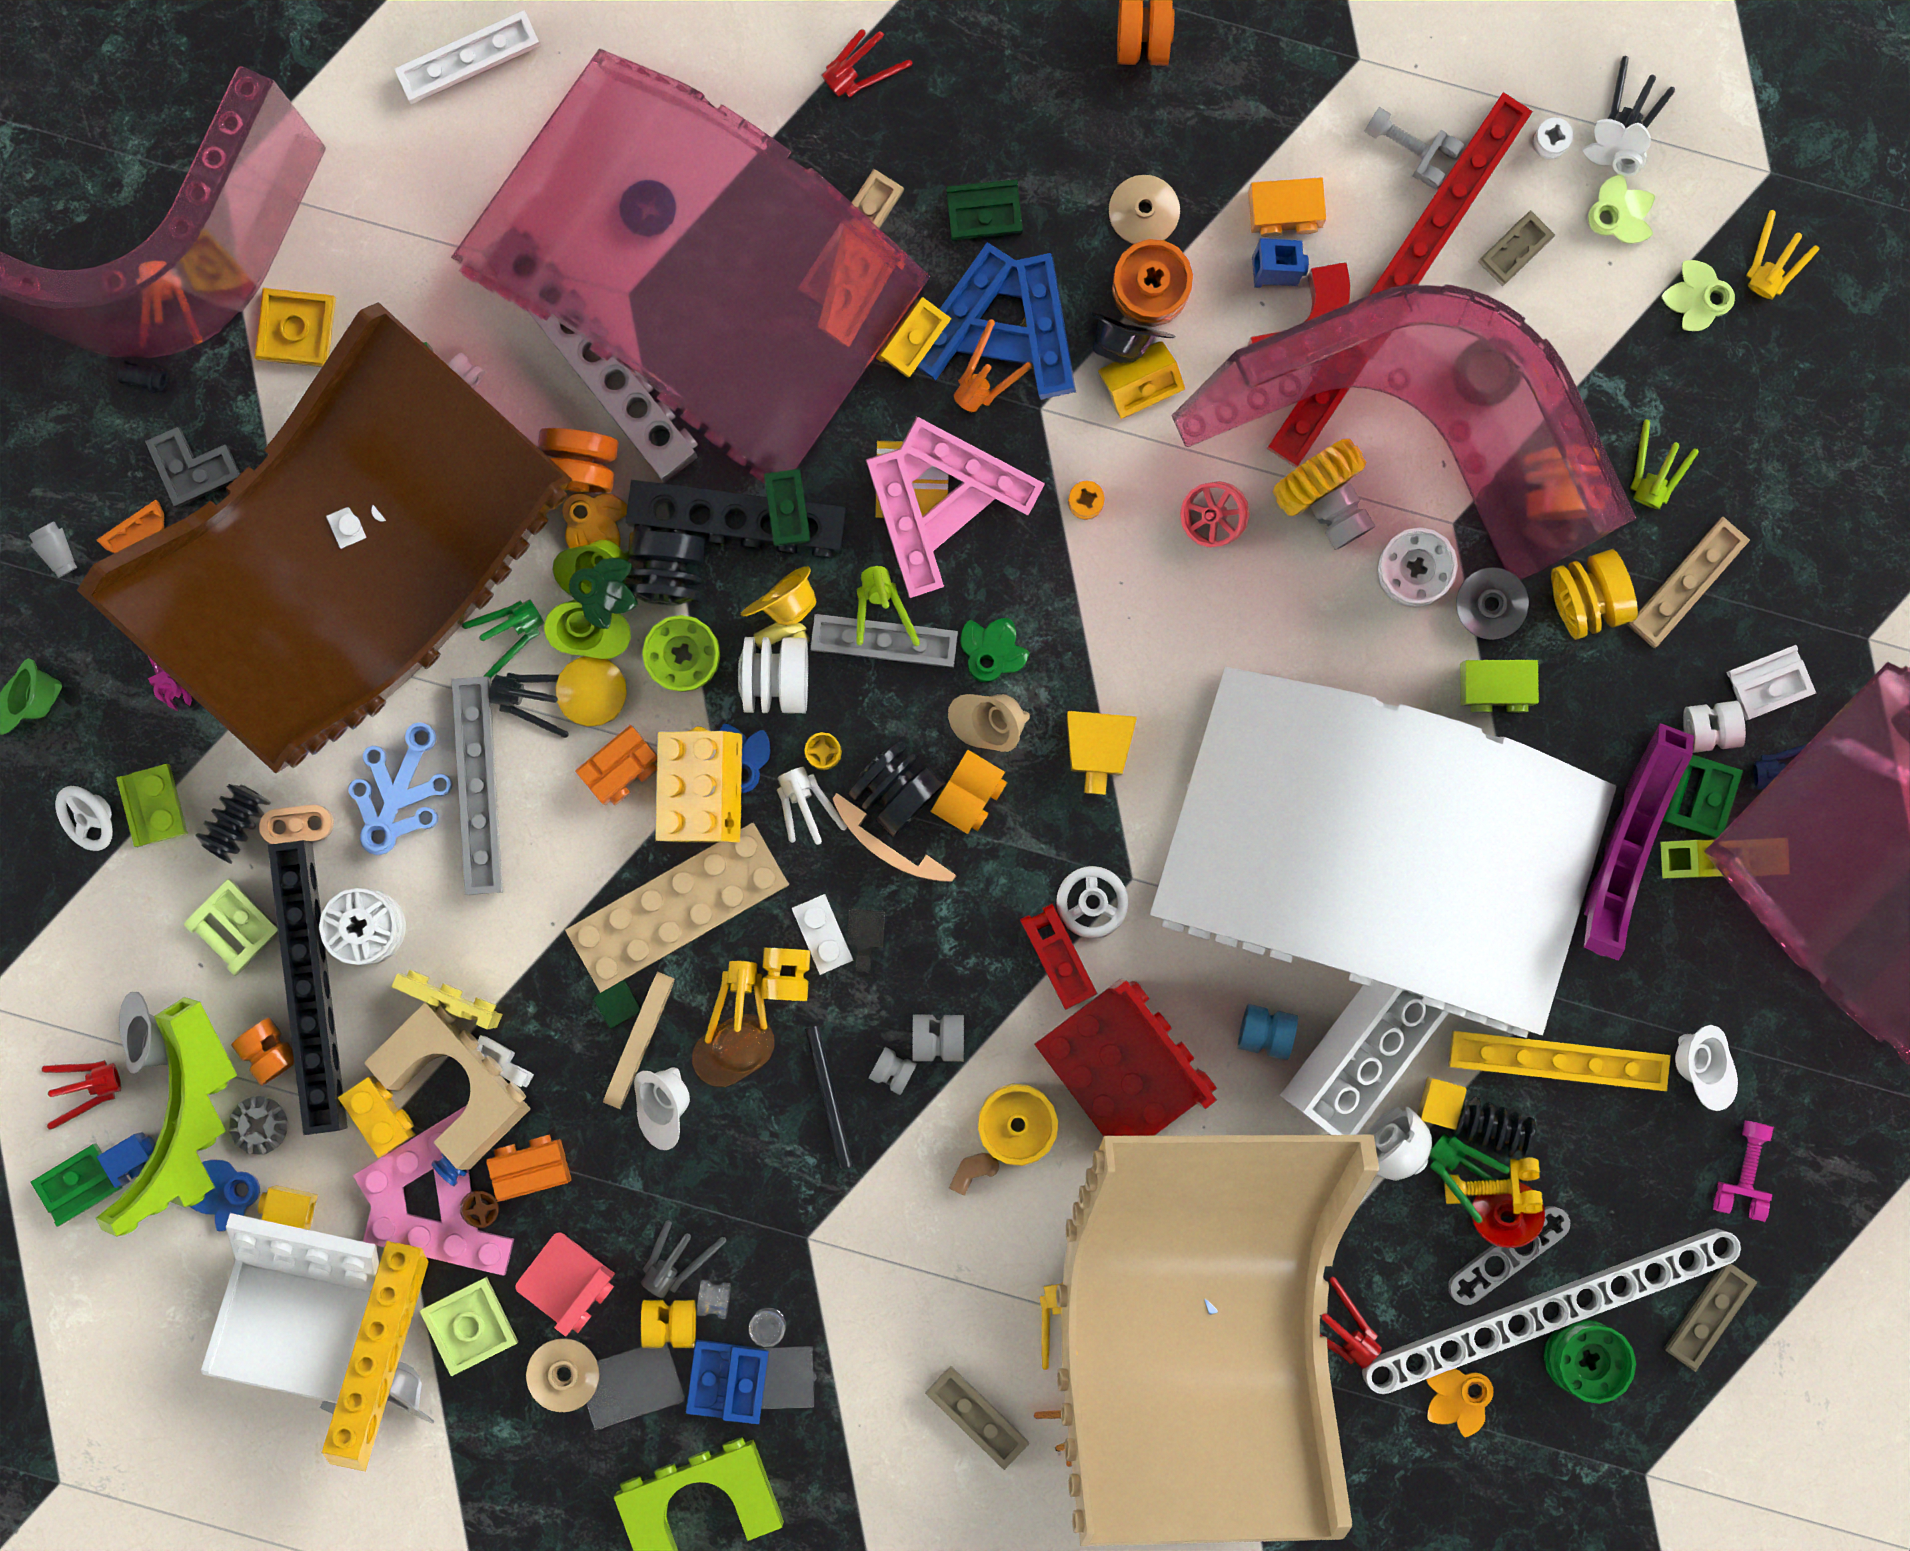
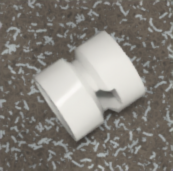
M1738 701L1716 703L1713 709H1710L1707 704L1685 707L1683 727L1685 733L1694 736L1693 753L1711 751L1715 745H1718L1721 749L1744 746L1746 737L1745 720Z

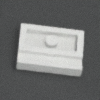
M1797 645L1726 672L1731 679L1732 688L1746 720L1816 693L1804 662L1798 654Z

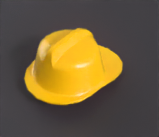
M804 566L788 574L767 594L746 607L741 612V616L752 615L762 610L775 622L785 626L794 625L803 620L816 605L814 591L807 579L811 572L810 567Z

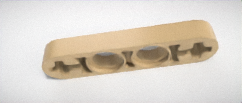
M657 972L607 1089L603 1103L617 1109L622 1108L675 981L674 978Z

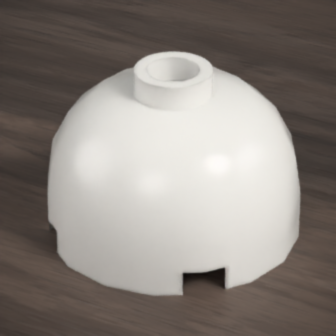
M1399 1107L1393 1108L1383 1114L1370 1127L1368 1133L1374 1134L1379 1164L1378 1176L1396 1181L1410 1177L1413 1174H1418L1426 1167L1431 1152L1432 1137L1426 1124L1411 1108L1406 1107V1111H1402Z

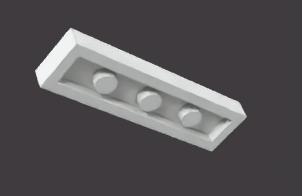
M525 10L403 64L395 68V72L409 102L413 104L541 45Z

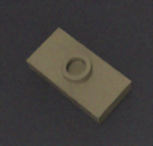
M1530 210L1478 262L1503 287L1555 237V234Z

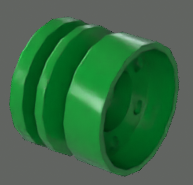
M1583 1319L1554 1330L1546 1342L1544 1361L1547 1373L1557 1386L1583 1401L1598 1404L1613 1401L1626 1392L1634 1379L1636 1360L1633 1348L1622 1334L1595 1320ZM1584 1351L1591 1354L1586 1357V1365L1579 1363L1584 1358L1582 1353Z

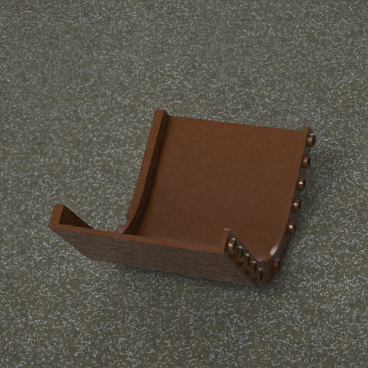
M379 302L361 309L357 313L289 418L264 449L269 455L255 470L248 466L227 486L228 496L217 505L209 501L188 517L95 563L77 589L80 594L275 774L289 765L292 768L297 767L309 752L312 755L317 754L329 739L332 742L337 741L346 732L348 727L354 730L364 721L367 715L374 717L385 706L386 699L407 682L422 666L425 669L430 668L440 657L441 653L438 650L458 630L476 608L482 609L493 598L494 593L490 590L495 584H501L512 571L509 565L513 559L518 560L528 550L530 544L527 540L532 534L536 535L544 528L549 520L546 514L550 509H556L567 496L564 490L572 480L571 477ZM373 505L386 521H378L373 517L371 511ZM349 507L352 513L360 520L366 538L340 549L326 516Z

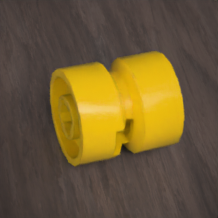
M764 947L763 968L768 971V975L762 978L761 998L807 1001L809 981L804 978V973L809 971L811 950ZM781 965L791 966V976H780Z
M643 1300L641 1310L642 1348H663L666 1342H670L673 1348H694L696 1337L695 1300H674L671 1306H667L664 1300Z

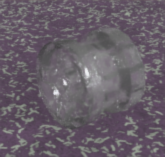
M702 1279L698 1297L697 1316L704 1317L707 1314H716L719 1319H726L731 1283L723 1282L721 1285H713L709 1280Z
M763 1308L757 1311L749 1324L751 1339L762 1347H772L778 1344L786 1330V1320L783 1314L773 1308Z

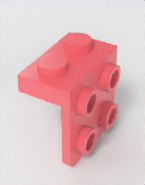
M558 1232L552 1236L518 1280L516 1290L556 1321L557 1325L554 1328L566 1337L572 1330L579 1333L591 1318V1315L586 1311L596 1300L601 1304L614 1288L609 1281L615 1273L565 1234Z

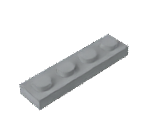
M815 614L810 650L954 668L958 631L913 626L920 640V645L914 646L903 624L865 620L863 644L858 646L856 644L857 619Z

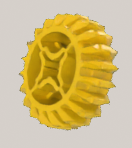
M1341 439L1281 479L1272 491L1277 499L1276 502L1281 509H1284L1288 516L1298 515L1310 508L1313 503L1340 488L1363 471L1367 463L1362 456L1363 453L1357 445H1354L1351 439Z

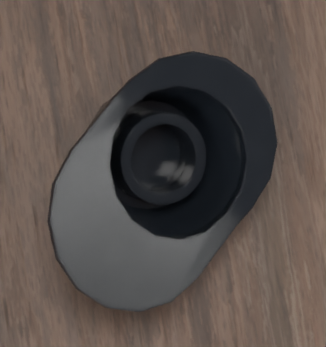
M1098 313L1091 314L1099 319L1093 351L1118 363H1130L1141 358L1155 337H1176L1167 332L1124 324Z

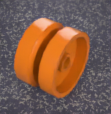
M1119 0L1117 63L1136 65L1140 60L1141 43L1146 42V59L1148 63L1156 66H1168L1170 47L1174 37V9H1172V0H1148V7H1143V0Z
M1147 239L1133 244L1122 254L1115 267L1112 295L1116 307L1126 319L1141 326L1156 327L1169 323L1182 312L1192 290L1193 272L1189 259L1179 247L1165 240ZM1148 280H1154L1157 282L1158 287L1154 288L1152 284L1147 286L1145 283Z
M542 428L539 431L537 447L545 455L555 457L550 459L572 478L565 490L590 493L612 492L615 473L608 467L600 464L610 463L617 459L619 444L617 439L598 433L565 428Z

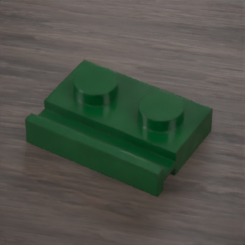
M1017 179L946 186L951 241L1023 233Z

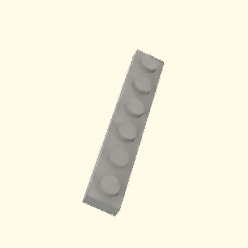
M485 676L451 679L465 895L503 893L492 709L489 701L490 678Z

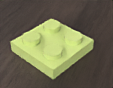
M487 1277L420 1310L421 1316L451 1376L518 1343Z

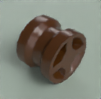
M484 1191L468 1193L460 1204L462 1219L468 1225L476 1228H485L491 1225L499 1213L496 1199Z

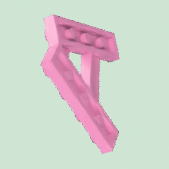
M917 416L900 449L866 459L910 598L944 587L933 551L994 499L1029 515L1045 483ZM931 466H934L963 481L922 516L912 485L914 480Z
M466 1106L353 1175L371 1205L363 1242L385 1247L386 1241L422 1248L427 1258L503 1276L506 1274L514 1239L479 1231L478 1228L468 1225L461 1217V1201L468 1193L472 1192L469 1170H466L467 1174L464 1177L459 1176L457 1178L458 1183L452 1186L431 1165L434 1160L439 1161L442 1158V1152L433 1142L463 1113ZM434 1169L441 1221L408 1214L403 1187Z

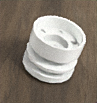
M1418 527L1404 530L1390 540L1380 555L1377 572L1380 585L1388 597L1400 605L1419 607L1429 605L1447 593L1455 581L1458 564L1455 550L1447 538L1435 530ZM1416 560L1422 562L1421 569L1425 570V574H1419L1416 578L1410 576L1411 570L1406 566L1407 563L1413 564Z
M745 637L744 647L738 664V690L745 713H754L755 697H761L762 713L769 712L772 697H779L782 713H806L808 698L807 638H783L780 653L772 654L769 637H763L761 653H756L755 638Z
M354 888L342 891L329 900L322 911L319 930L322 943L332 956L344 963L370 965L383 962L397 952L404 941L406 922L402 909L392 897L382 891ZM356 918L367 922V926L363 928L364 935L353 932L352 927L357 925Z

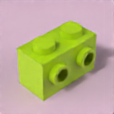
M1465 660L1460 663V706H1470L1471 713L1492 712V706H1506L1509 713L1529 712L1528 706L1539 703L1538 660Z

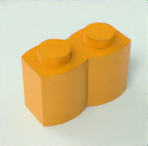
M967 750L931 812L969 834L971 829L978 832L989 814L983 810L991 797L997 801L1007 784L1002 779L1005 772Z

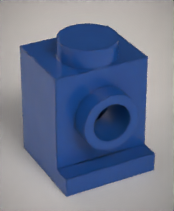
M1260 238L1252 255L1254 288H1261L1263 284L1298 286L1302 276L1307 275L1309 268L1308 255L1303 254L1302 240Z
M143 1132L136 1133L97 1156L114 1188L128 1184L130 1182L127 1177L128 1174L131 1179L139 1176L153 1153L156 1142L151 1136L146 1137Z

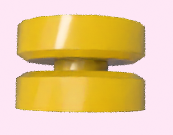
M1012 1083L997 1088L986 1097L979 1111L978 1131L982 1144L992 1157L1005 1164L1023 1166L1036 1162L1050 1151L1057 1138L1058 1119L1053 1104L1042 1091L1028 1084ZM1015 1118H1021L1025 1122V1127L1020 1128L1018 1132L1014 1131L1011 1126V1122Z

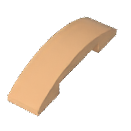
M837 793L833 797L837 811L847 827L877 857L891 866L916 877L940 882H952L955 879L956 875L928 855L924 857L919 866L903 857L860 827L867 816L864 811Z

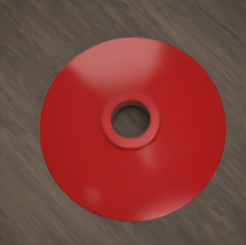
M1519 1182L1520 1193L1533 1190ZM1508 1192L1507 1194L1496 1193V1195L1493 1193L1492 1195H1486V1193L1485 1195L1478 1194L1472 1204L1482 1217L1481 1223H1477L1472 1217L1477 1232L1486 1241L1499 1247L1516 1248L1532 1242L1540 1234L1544 1226V1204L1542 1205L1543 1210L1541 1212L1514 1214L1512 1195L1508 1194ZM1510 1216L1514 1219V1222L1506 1223L1501 1218Z

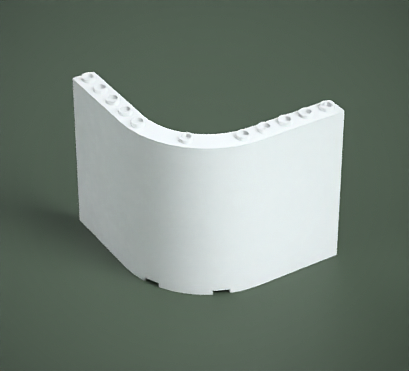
M1225 667L1150 915L1163 919L1162 927L1183 933L1184 926L1190 927L1188 934L1209 940L1211 934H1215V942L1235 948L1237 942L1240 941L1243 942L1242 949L1264 955L1265 949L1271 950L1269 957L1288 963L1292 962L1293 957H1297L1351 973L1349 980L1370 987L1372 980L1423 996L1422 1004L1442 1009L1443 1011L1513 1035L1527 1038L1528 1032L1543 1036L1617 786L1506 737H1496L1481 733V728L1402 704H1399V707L1385 704L1376 700L1375 697Z

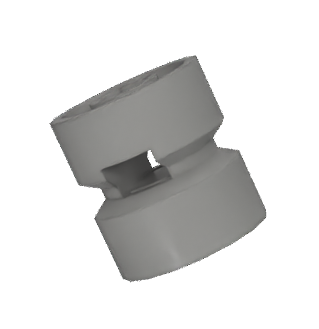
M1351 483L1334 490L1310 506L1319 524H1327L1328 528L1325 534L1335 550L1376 527L1367 510L1358 508L1357 505L1360 502V498Z
M913 1015V1061H933L936 1056H940L943 1061L964 1062V1015H943L941 1020H936L934 1015Z

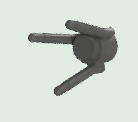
M670 1220L665 1221L650 1259L642 1269L646 1274L640 1283L649 1292L660 1298H664L669 1290L675 1293L685 1279L726 1243V1238H719L675 1277L677 1270L673 1265L691 1239V1235L687 1233L683 1236L666 1262L659 1260L657 1263L672 1225Z

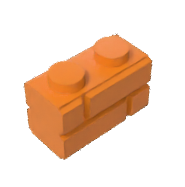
M629 725L576 769L575 772L603 805H607L611 801L615 806L631 793L627 787L639 778L643 783L657 772V766L655 765L657 763V754L634 726Z
M549 1134L529 1140L530 1147L516 1151L515 1144L494 1149L495 1157L487 1159L486 1163L497 1202L569 1183L571 1175L561 1140L551 1141Z

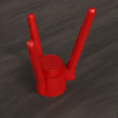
M861 29L836 59L825 67L827 70L821 76L838 97L845 92L849 97H852L859 90L910 67L912 61L906 60L855 83L854 80L859 76L852 66L884 36L883 32H877L846 60L866 34L865 30Z
M104 1060L88 1064L43 1066L42 1072L44 1073L91 1072L85 1075V1081L49 1090V1097L88 1089L90 1095H98L49 1122L47 1128L54 1129L102 1102L115 1099L114 1093L121 1091V1080L116 1065L114 1063L107 1065Z
M1331 1277L1329 1279L1331 1285L1362 1330V1333L1356 1330L1350 1334L1328 1314L1324 1313L1322 1314V1319L1345 1340L1343 1346L1346 1349L1327 1339V1348L1342 1356L1350 1365L1356 1362L1362 1369H1365L1378 1357L1382 1350V1347L1375 1341L1378 1335L1367 1325L1337 1279Z

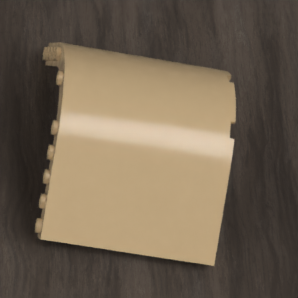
M1374 1135L1103 1137L1099 1150L1093 1153L1092 1167L1086 1170L1085 1185H1081L1079 1188V1200L1073 1203L1072 1219H1067L1066 1221L1067 1248L1063 1285H1058L1056 1291L1057 1305L1062 1307V1368L1058 1369L1057 1384L1059 1391H1064L1065 1403H1062L1061 1421L1063 1426H1068L1069 1438L1065 1440L1066 1461H1071L1073 1474H1069L1068 1489L1070 1497H1075L1076 1510H1073L1072 1527L1074 1533H1079L1080 1546L1339 1540L1345 1538L1352 1528V1518L1329 1373L1327 1337L1320 1336V1315L1327 1314L1329 1284L1323 1278L1325 1266H1332L1340 1239L1379 1171ZM1204 1299L1212 1304L1218 1312L1209 1315Z

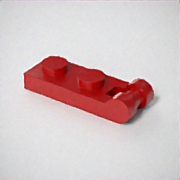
M1051 903L1042 908L1043 912L1033 917L1027 915L1021 918L1020 921L1064 1009L1067 1010L1098 993ZM1051 925L1055 934L1042 940L1038 930Z

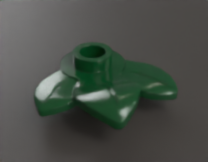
M605 558L600 560L593 569L583 568L572 575L569 582L570 593L577 602L582 604L584 617L592 625L608 629L611 624L612 613H625L638 606V601L626 584L622 583L632 569L630 562L620 558ZM585 579L592 584V589L589 593H585L581 588V583Z

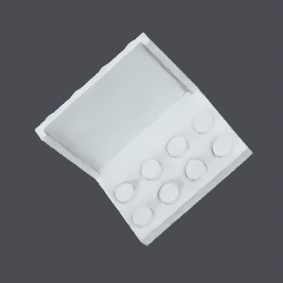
M230 1213L226 1229L236 1260L201 1368L202 1374L337 1403L379 1267L376 1245Z

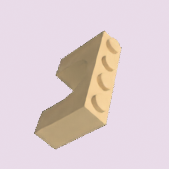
M425 1002L364 1064L387 1090L400 1091L432 1060L442 1056H450L457 1060L464 1067L469 1077L470 1098L463 1113L433 1143L456 1169L470 1170L530 1110V1107L523 1101L526 1098L524 1092L513 1082L508 1084L500 1075L503 1071L500 1065L490 1056L484 1057L477 1049L479 1046L477 1039L467 1030L461 1031L453 1022L456 1019L455 1015L446 1011V1006L442 1003L439 1006H434Z

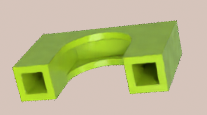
M743 1437L723 1444L724 1451L710 1455L709 1450L689 1457L690 1464L677 1469L675 1463L655 1470L656 1477L642 1481L639 1476L621 1483L620 1487L622 1490L616 1492L614 1499L633 1551H678L667 1520L668 1502L672 1495L680 1488L697 1482L713 1484L728 1494L734 1503L747 1541L782 1528L784 1520L754 1440L744 1442Z

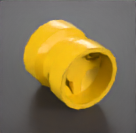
M821 732L814 734L805 745L806 758L816 769H832L841 759V745L829 733Z

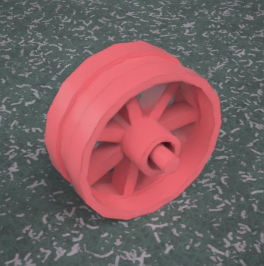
M1216 481L1201 484L1192 489L1183 500L1180 516L1182 527L1188 537L1199 545L1211 548L1227 545L1238 539L1247 528L1250 513L1248 502L1239 489L1232 484ZM1210 488L1225 490L1217 505ZM1202 491L1208 507L1193 503L1196 496ZM1230 495L1236 501L1238 509L1227 510L1224 506ZM1191 509L1202 513V519L1194 525L1192 523ZM1239 514L1240 517L1235 530L1226 519L1229 515ZM1206 523L1210 524L1209 539L1197 532V529ZM1219 523L1230 536L1224 540L1216 541Z

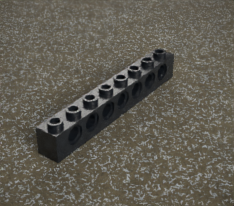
M300 840L268 845L303 1135L347 1129L348 1126L346 1110L338 1099L343 1094L326 948L322 943L319 930L321 908L313 843Z

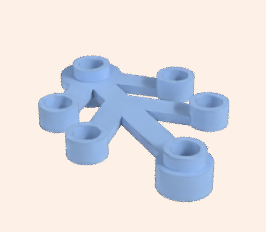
M418 722L412 724L407 729L405 740L409 748L394 783H392L385 765L386 752L381 747L370 746L363 753V760L366 765L370 766L385 803L378 817L370 799L372 794L371 784L363 779H356L350 783L349 794L356 800L365 822L360 833V841L363 848L371 854H386L395 846L397 837L419 828H433L438 822V814L434 809L422 807L417 810L415 816L393 823L399 809L435 794L439 796L447 795L452 789L451 779L444 774H436L430 781L408 789L423 752L430 750L436 742V733L428 724ZM421 731H425L428 734V740L425 744L420 745L416 741V735ZM373 750L379 751L381 755L380 761L375 764L369 761V754ZM439 778H444L447 782V787L439 792L435 789V782ZM359 783H363L366 786V793L361 797H358L354 792L355 786ZM425 811H429L433 817L431 823L424 825L420 820L421 814ZM378 830H382L385 834V840L381 844H377L373 840V835Z

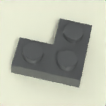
M179 427L145 441L173 506L176 508L230 485L240 475L227 445L220 446L194 458Z

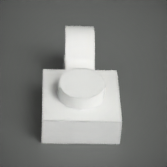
M480 1035L477 1049L484 1057L490 1056L500 1065L503 1070L500 1075L520 1087L522 1085L527 1087L534 1074L510 1063L515 1052L486 1036Z

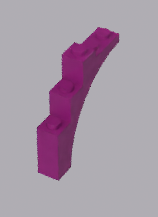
M1661 723L1657 727L1625 788L1623 810L1606 840L1603 863L1586 893L1584 915L1588 916L1584 948L1592 950L1600 956H1608L1618 961L1625 950L1631 913L1647 859L1669 803L1693 754V735Z

